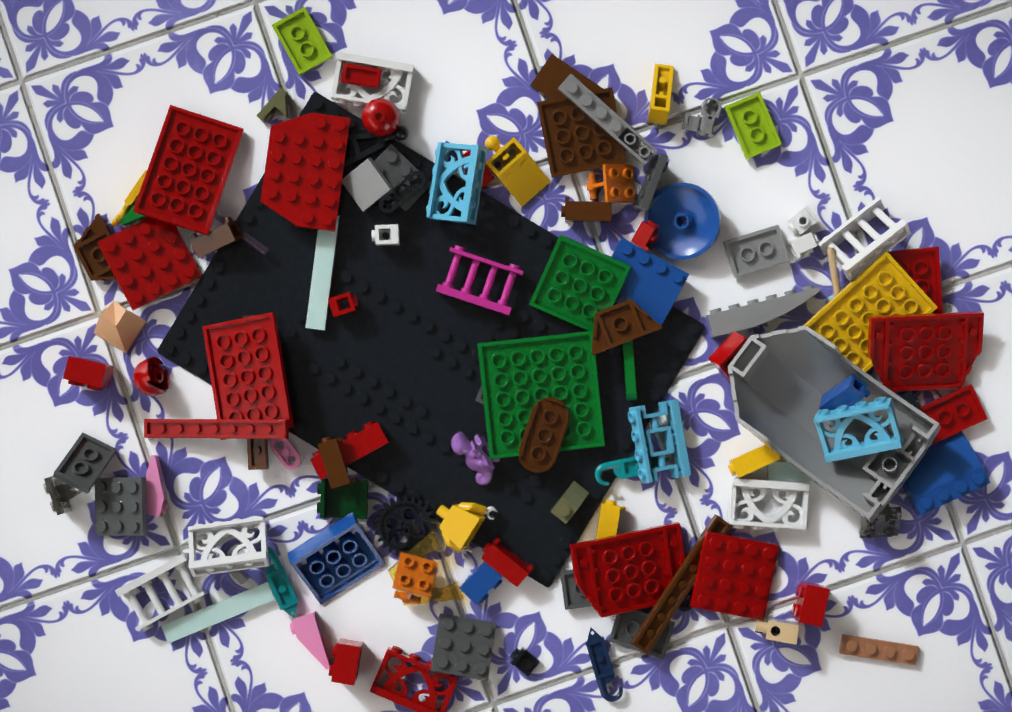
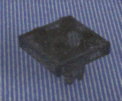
M53 476L45 478L43 486L46 494H50L52 511L56 512L57 515L73 511L69 500L82 493V491L76 490L68 484L63 485L62 481Z
M888 503L872 523L861 516L858 531L859 537L898 536L902 517L901 507H890Z

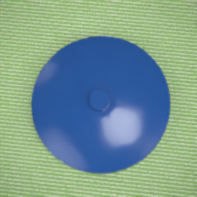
M674 183L660 189L653 196L655 201L652 208H648L644 216V221L652 220L659 225L657 232L659 236L656 242L652 244L653 247L661 254L678 260L695 258L709 250L715 243L721 227L720 210L713 196L704 188L692 183Z

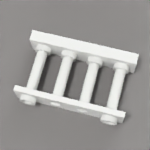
M879 196L870 201L867 206L818 243L824 256L827 254V248L834 247L835 256L844 264L841 267L845 276L850 281L864 271L882 253L888 252L911 234L907 222L901 219L898 223H895L883 212L885 208ZM875 216L890 228L882 235L867 223ZM860 228L875 240L867 247L852 235ZM844 240H847L859 252L851 259L837 247Z
M186 552L115 590L118 597L122 595L125 598L128 597L141 622V625L135 627L136 631L142 629L144 632L154 626L153 622L192 601L196 604L205 599L203 595L208 593L205 589L199 593L185 567L187 565L185 561L189 559ZM174 567L176 570H179L192 595L191 598L183 602L168 576L170 574L168 570ZM157 576L159 579H162L176 605L165 611L151 585L153 583L151 579ZM140 585L142 589L145 588L158 613L157 616L148 620L134 594V589Z

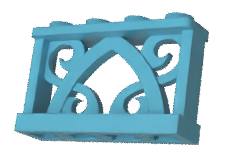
M438 142L435 150V165L432 169V184L429 188V203L426 207L427 218L476 225L487 148L473 144ZM454 150L457 153L458 161H456L455 157L451 156V161L448 162L449 152ZM461 151H471V154L463 158ZM468 168V173L465 175L464 170ZM459 170V174L466 181V185L453 196L446 182L452 174ZM462 193H464V198H463V200H462V197H460V195H461ZM442 202H444V206L442 207L443 209L447 208L449 204H451L449 210L446 213H440ZM455 208L461 211V217L451 216Z
M880 397L873 402L861 401L854 406L842 405L830 411L823 409L818 411L813 419L826 463L902 448L904 443L892 398ZM884 410L888 414L887 420L881 424L878 421L881 420L882 415L876 416L875 411ZM853 419L863 421L872 427L867 431L863 442H860L852 434L844 433ZM829 420L835 421V425H829L832 430H837V433L827 431L824 423ZM889 423H891L892 430L894 433L893 436H890L888 431L884 428ZM877 431V433H875L874 435H876L878 439H871L870 435L873 432ZM827 436L835 437L833 448H830ZM842 438H849V439H851V440H852V444H848V445H847V444L845 443V441H847V439H842Z

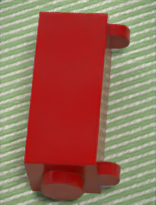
M497 537L492 543L488 542L482 549L484 553L481 559L514 586L518 587L534 566L526 564L499 542L501 539Z

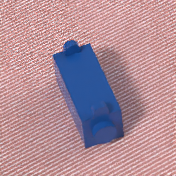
M851 374L822 395L819 409H828L830 411L842 405L853 406L864 397L870 396L869 390L866 389L867 384L856 375Z

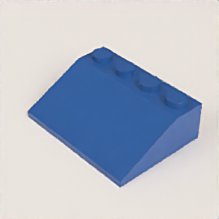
M622 237L611 257L631 265V268L614 304L632 299L653 320L662 325L690 274Z
M960 431L930 445L919 464L902 486L915 514L921 516L991 482L964 433Z
M353 512L287 553L290 564L320 605L385 564V561Z

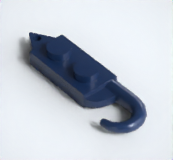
M590 627L588 639L585 643L599 691L606 701L615 702L622 697L623 687L619 686L617 695H609L606 684L614 679L615 673L604 636L601 637Z

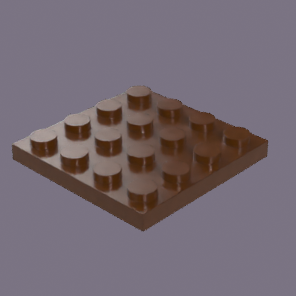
M612 87L591 91L617 114ZM560 97L537 102L551 178L603 168V164L627 163L624 147L593 122L569 99Z

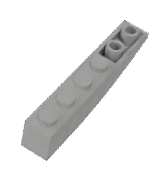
M572 74L557 88L567 99L644 165L658 151Z
M814 285L802 287L803 291L796 293L794 289L784 292L785 296L777 297V294L766 296L765 301L759 302L758 299L747 301L745 306L740 307V304L737 303L728 306L729 310L721 311V308L710 310V314L706 315L711 338L769 322L803 304L821 291L820 287L814 288Z

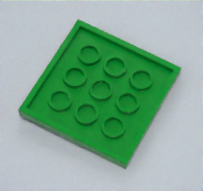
M560 234L529 305L587 331H593L595 313L614 305L631 265Z

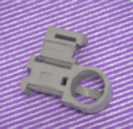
M716 98L705 99L701 105V114L697 115V117L691 116L692 113L685 112L682 130L697 132V135L703 137H715L712 134L715 118H719L722 109L720 101ZM709 101L708 109L706 112L705 105ZM715 101L718 109L715 114L711 115L712 104Z

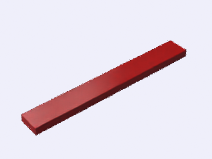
M144 419V438L289 439V419Z

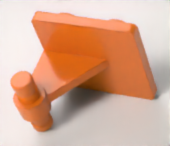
M603 164L604 182L599 183L596 182L595 173H588L587 191H589L590 200H597L596 193L598 188H604L606 203L636 202L633 165Z
M401 552L392 588L404 592L395 591L393 597L402 600L403 603L410 604L411 602L418 605L421 602V597L415 595L429 598L438 563Z

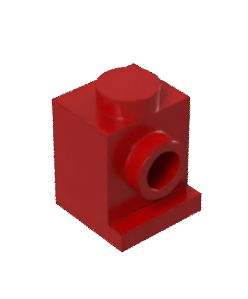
M652 220L648 222L642 221L631 242L646 251H652L653 247L650 245L651 243L654 244L659 236L657 233L659 225Z
M351 292L328 298L334 318L357 311L356 306H359L356 295L352 296ZM343 301L348 302L347 308H342L341 303Z

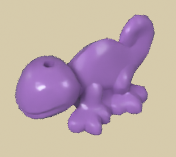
M463 432L456 433L451 440L453 451L457 455L465 454L467 466L471 470L477 471L476 482L478 484L486 485L490 483L493 477V469L495 468L493 462H499L500 458L490 459L488 443L485 441V437L477 434L474 437V441H470Z

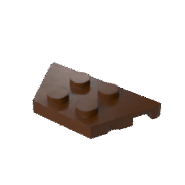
M98 213L73 247L91 281L116 280L97 244L98 241L111 236L101 214Z
M632 299L595 313L591 354L594 356L661 330L662 326L653 320Z

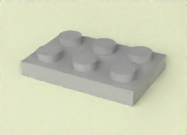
M779 225L723 241L734 278L790 261Z

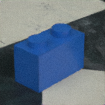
M484 561L459 589L475 604L478 602L482 604L489 597V590L492 587L496 589L503 582L501 580L503 576Z

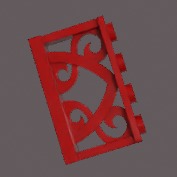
M393 645L392 648H387L369 692L416 712H445L459 676L436 673L431 677L428 670L430 671L432 661H422L419 655L414 653L408 655L403 653L402 648ZM392 658L401 660L400 666H396L394 663V668L398 671L396 673H393L388 666V662ZM407 662H410L415 665L407 667ZM385 669L391 677L382 686L378 682ZM420 672L427 683L428 689L418 690L412 697L407 696V685L401 677L410 673ZM440 677L446 678L449 683L448 688L444 691L435 690V687L443 685L437 681ZM396 681L400 682L403 686L402 691L395 690V686L399 685L395 683ZM420 694H429V696H425V701L419 700ZM436 695H446L441 708H435Z

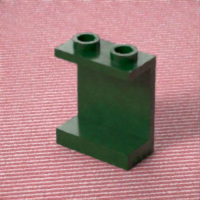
M321 479V483L317 485V494H321L320 502H317V514H320V518H344L353 512L356 518L367 519L369 480H356L355 482L331 489L329 480Z

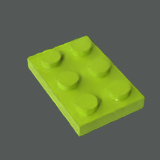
M305 7L271 25L299 76L333 58Z
M760 92L724 106L745 160L782 145Z

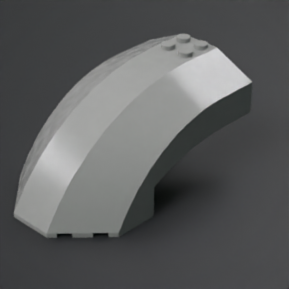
M806 325L794 329H783L766 334L751 335L728 365L736 421L794 468L871 523L911 475L941 429L938 422L864 372L843 356L836 345ZM851 374H854L867 384L866 389L870 392V396L864 397L859 402H873L880 397L892 398L904 443L902 448L826 463L813 419L817 412L820 411L819 405L822 395ZM875 411L876 416L882 415L881 420L878 421L880 424L887 420L888 414L886 411ZM853 419L844 433L852 434L860 442H863L867 431L872 427L863 421ZM829 420L824 423L827 431L837 433V430H832L829 425L834 426L835 421ZM889 423L884 428L888 431L890 436H893L894 433L892 430L891 423ZM877 431L873 432L870 435L871 439H878V437L874 435L875 433H877ZM827 436L830 448H833L835 437ZM842 438V439H847V441H845V443H846L847 445H848V444H852V440H851V439H849V438Z

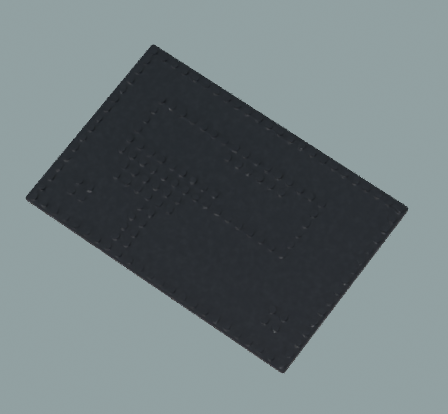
M317 92L311 95L299 115L302 116L313 112L350 118L348 135L369 133L364 127L361 118ZM376 138L357 140L361 153L378 144ZM394 139L385 142V147L344 169L342 179L370 157L375 161L391 144L415 168L424 173L431 183L433 177L432 169L435 163ZM347 141L345 161L356 156L351 141ZM263 174L236 219L244 238L217 250L157 350L158 353L212 385L202 326L241 319L243 316L275 312L294 427L289 428V432L319 450L318 444L322 443V438L333 436V439L343 436V439L346 440V435L352 431L360 432L364 430L363 425L371 421L374 423L379 422L390 442L347 465L349 469L394 496L400 495L401 499H404L406 494L409 500L415 495L416 502L422 498L421 505L424 506L428 503L429 505L426 510H433L430 517H436V521L442 523L444 520L436 514L441 505L450 509L453 505L460 504L461 502H471L486 506L487 508L490 506L495 507L498 512L491 511L489 513L495 519L490 520L486 514L483 515L486 518L471 542L483 549L488 542L492 543L498 537L501 539L499 541L526 564L534 566L527 576L545 587H550L571 553L570 544L578 542L616 478L612 469L605 470L601 473V479L610 484L608 486L600 485L595 478L596 468L605 462L628 458L635 447V442H633L631 437L632 425L628 419L629 408L645 405L646 414L656 412L659 407L658 402H662L705 330V325L672 306L661 325V330L633 340L637 400H626L622 345L595 355L605 446L559 451L553 467L541 473H534L525 469L520 463L518 456L500 458L499 462H493L495 468L493 469V477L490 483L480 485L476 482L477 471L471 470L465 462V454L457 455L451 446L452 437L458 432H463L470 441H474L475 435L479 434L485 437V441L488 443L484 404L475 401L482 385L477 343L587 331L529 305L559 237L482 191L480 193L476 225L427 218L426 207L429 203V189L406 212L399 207L393 213L386 214L379 207L380 200L366 211H362L342 183L337 214L339 216V225L329 298L351 292L352 296L356 295L359 306H356L357 311L334 318L330 305H328L325 330L306 328L318 230L296 227L260 202L264 179ZM454 174L446 182L453 196L466 185V181ZM464 193L460 195V197H462V200L464 198ZM392 199L390 202L385 200L383 208H389L390 210L394 200ZM442 202L440 213H446L449 210L451 204H449L447 208L443 209L442 207L444 206V202ZM455 208L451 216L461 217V211ZM375 225H399L400 245L376 246L375 241H372V230H375ZM383 233V239H388L389 233ZM455 245L466 248L467 253L506 266H510L511 263L521 267L520 270L524 271L523 276L516 275L507 302L509 303L508 307L512 308L509 316L436 292L438 284L442 285L446 281L454 257V253L449 252L450 247L455 248ZM462 256L453 282V289L461 291V288H464L472 259ZM480 262L471 289L473 291L472 295L479 297L482 294L491 268L490 265ZM498 268L489 295L491 297L490 301L497 303L501 299L509 275L508 271ZM347 301L341 303L342 308L348 307ZM650 418L642 419L643 430H645L650 422ZM575 481L588 491L589 494L565 524L552 514L550 510L572 482Z

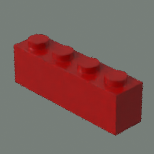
M371 421L363 425L364 430L360 432L354 430L346 435V440L339 441L346 466L390 442L379 422L374 423ZM318 450L312 453L313 458L310 461L321 480L327 477V473Z

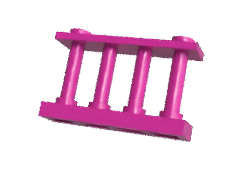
M455 245V248L450 247L449 252L454 253V257L446 281L442 285L438 284L436 292L509 316L512 308L508 307L509 303L507 302L516 275L523 276L524 271L520 270L521 267L511 263L510 266H506L467 253L466 248ZM463 256L473 261L464 288H461V291L453 289V282ZM481 262L490 265L491 268L483 292L477 297L472 295L473 291L471 289ZM499 268L508 271L509 275L501 299L495 303L490 301L491 297L489 295Z

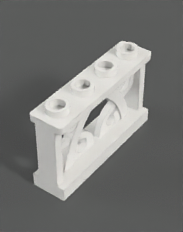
M338 51L330 97L336 104L345 105L348 102L353 103L354 107L364 108L371 100L384 97L390 100L391 96L397 98L396 93L392 91L396 88L402 93V100L394 103L401 115L402 112H407L415 69L414 64ZM342 64L382 69L381 81L387 85L380 91L369 95L362 86L347 84L344 89L350 88L351 93L344 95L339 90L342 79L340 78ZM384 72H390V76L387 78L392 79L391 81L383 77ZM403 74H407L405 90L397 85ZM357 92L360 94L362 98L355 97Z
M731 477L728 523L732 524V528L744 529V525L752 526L751 529L763 530V527H771V531H782V528H789L790 532L801 533L802 529L807 530L810 483ZM737 486H741L744 500L736 502ZM767 488H772L773 497L783 506L767 517L756 507L754 502L760 501L766 495ZM758 489L760 495L751 499V496H755L753 490ZM799 490L802 491L801 507L793 504ZM780 491L785 492V496L783 498H787L786 501L778 497V493ZM742 504H747L748 506L741 511V513H748L745 519H740L736 515V509ZM790 507L797 509L800 513V518L796 522H789L787 519L789 515L795 517L794 513L789 510ZM754 515H755V516H756L758 519H760L762 522H759V521H751V520L753 519V517H754ZM781 517L783 523H774V521Z
M264 517L236 518L226 522L215 521L211 524H195L188 527V563L193 577L269 566L267 523ZM259 530V536L256 539L250 541V539L254 537L255 533L253 532L252 534H248V531ZM228 535L242 543L233 550L231 556H225L223 551L215 548ZM208 536L206 540L201 539L202 543L206 545V547H201L196 544L197 538ZM261 542V552H256L253 545ZM196 550L203 552L200 560H196ZM242 550L245 554L238 555V552ZM211 553H217L220 556L218 558H213L215 554Z

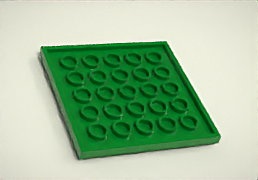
M593 331L477 343L490 459L518 456L519 446L533 406L536 402L548 397L561 400L566 405L570 415L560 451L605 446L595 355L592 356L591 354Z

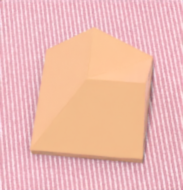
M113 301L99 316L94 334L127 353L147 321L116 301Z

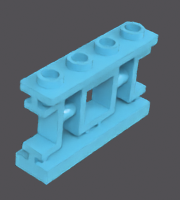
M678 399L658 402L660 412L646 414L645 405L629 408L628 419L633 430L631 437L633 442H635V458L639 464L638 476L642 484L657 482V472L670 469L671 478L691 475ZM666 415L668 426L659 427L658 416ZM650 418L652 429L643 430L642 419ZM663 431L666 450L653 452L650 433ZM673 453L674 464L666 465L664 454ZM657 456L659 467L650 468L648 457Z

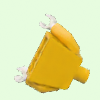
M461 502L460 504L453 505L450 509L441 505L436 514L444 519L439 528L442 531L446 546L457 553L461 552L463 559H468V555L465 552L469 551L473 554L469 544L486 518L483 515L486 514L490 520H494L495 517L489 515L491 511H498L493 506L487 508L486 506L471 502Z

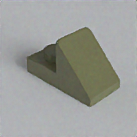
M282 87L256 115L263 123L271 121L276 115V110H279L285 117L289 118L287 92Z

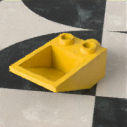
M496 136L487 137L485 147L490 151H494L495 154L485 162V166L519 205L523 207L549 184L550 180L515 137L502 148L500 147V140ZM509 149H513L515 151L514 156H510L508 154ZM500 162L501 167L495 168L494 163Z

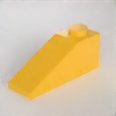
M655 63L647 123L666 125L674 66Z

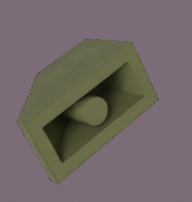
M573 481L550 512L566 524L589 492Z

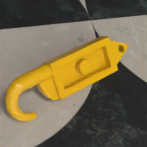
M147 170L144 171L124 200L125 204L113 219L112 226H118L124 216L135 205Z

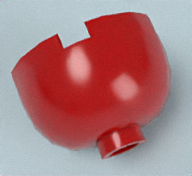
M385 98L371 100L365 105L362 112L363 125L369 133L375 136L384 137L391 135L400 124L399 109L392 101Z
M157 357L147 358L135 367L133 384L144 395L158 396L166 393L165 390L169 389L170 379L168 371L166 369L163 372L161 366L163 362Z

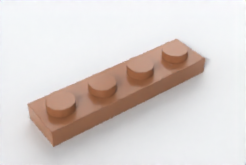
M841 634L839 653L916 665L919 646Z

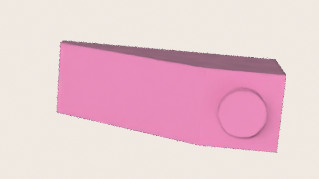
M151 455L146 474L147 514L162 517L163 513L166 514L169 503L166 502L167 493L159 456Z
M313 611L292 618V623H290L292 634H296V638L326 670L329 669L331 661L316 612Z

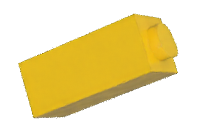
M764 444L729 460L730 465H728V469L732 476L735 475L736 478H740L781 458Z
M606 500L605 503L601 502L595 539L617 534L620 510L626 511L625 506L617 505V501Z

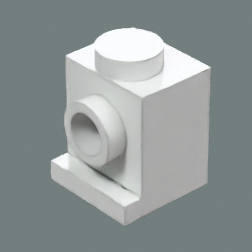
M807 205L787 220L789 223L788 228L793 234L801 235L820 219ZM801 217L806 220L805 224L799 222Z
M375 225V230H372V241H375L376 246L400 245L399 225ZM383 233H389V238L383 239Z
M810 232L789 241L788 246L796 260L801 258V253L805 256L814 252L812 248L819 246V241L816 235H812Z

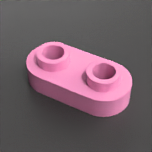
M289 439L271 440V450L286 469L293 470L300 466L302 461L301 455ZM279 441L284 443L283 448L277 446ZM290 456L295 457L293 464L289 462Z

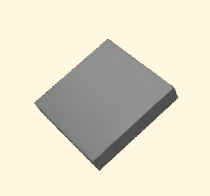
M371 157L342 179L343 185L362 211H366L393 189Z

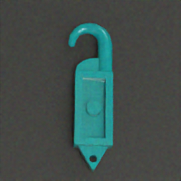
M633 456L602 463L596 468V481L600 485L608 486L610 483L601 479V473L612 469L615 476L621 479L638 476V461ZM657 456L648 457L650 468L659 467Z
M268 547V554L273 564L267 567L265 577L280 611L283 610L295 618L297 603H299L277 553L274 549Z

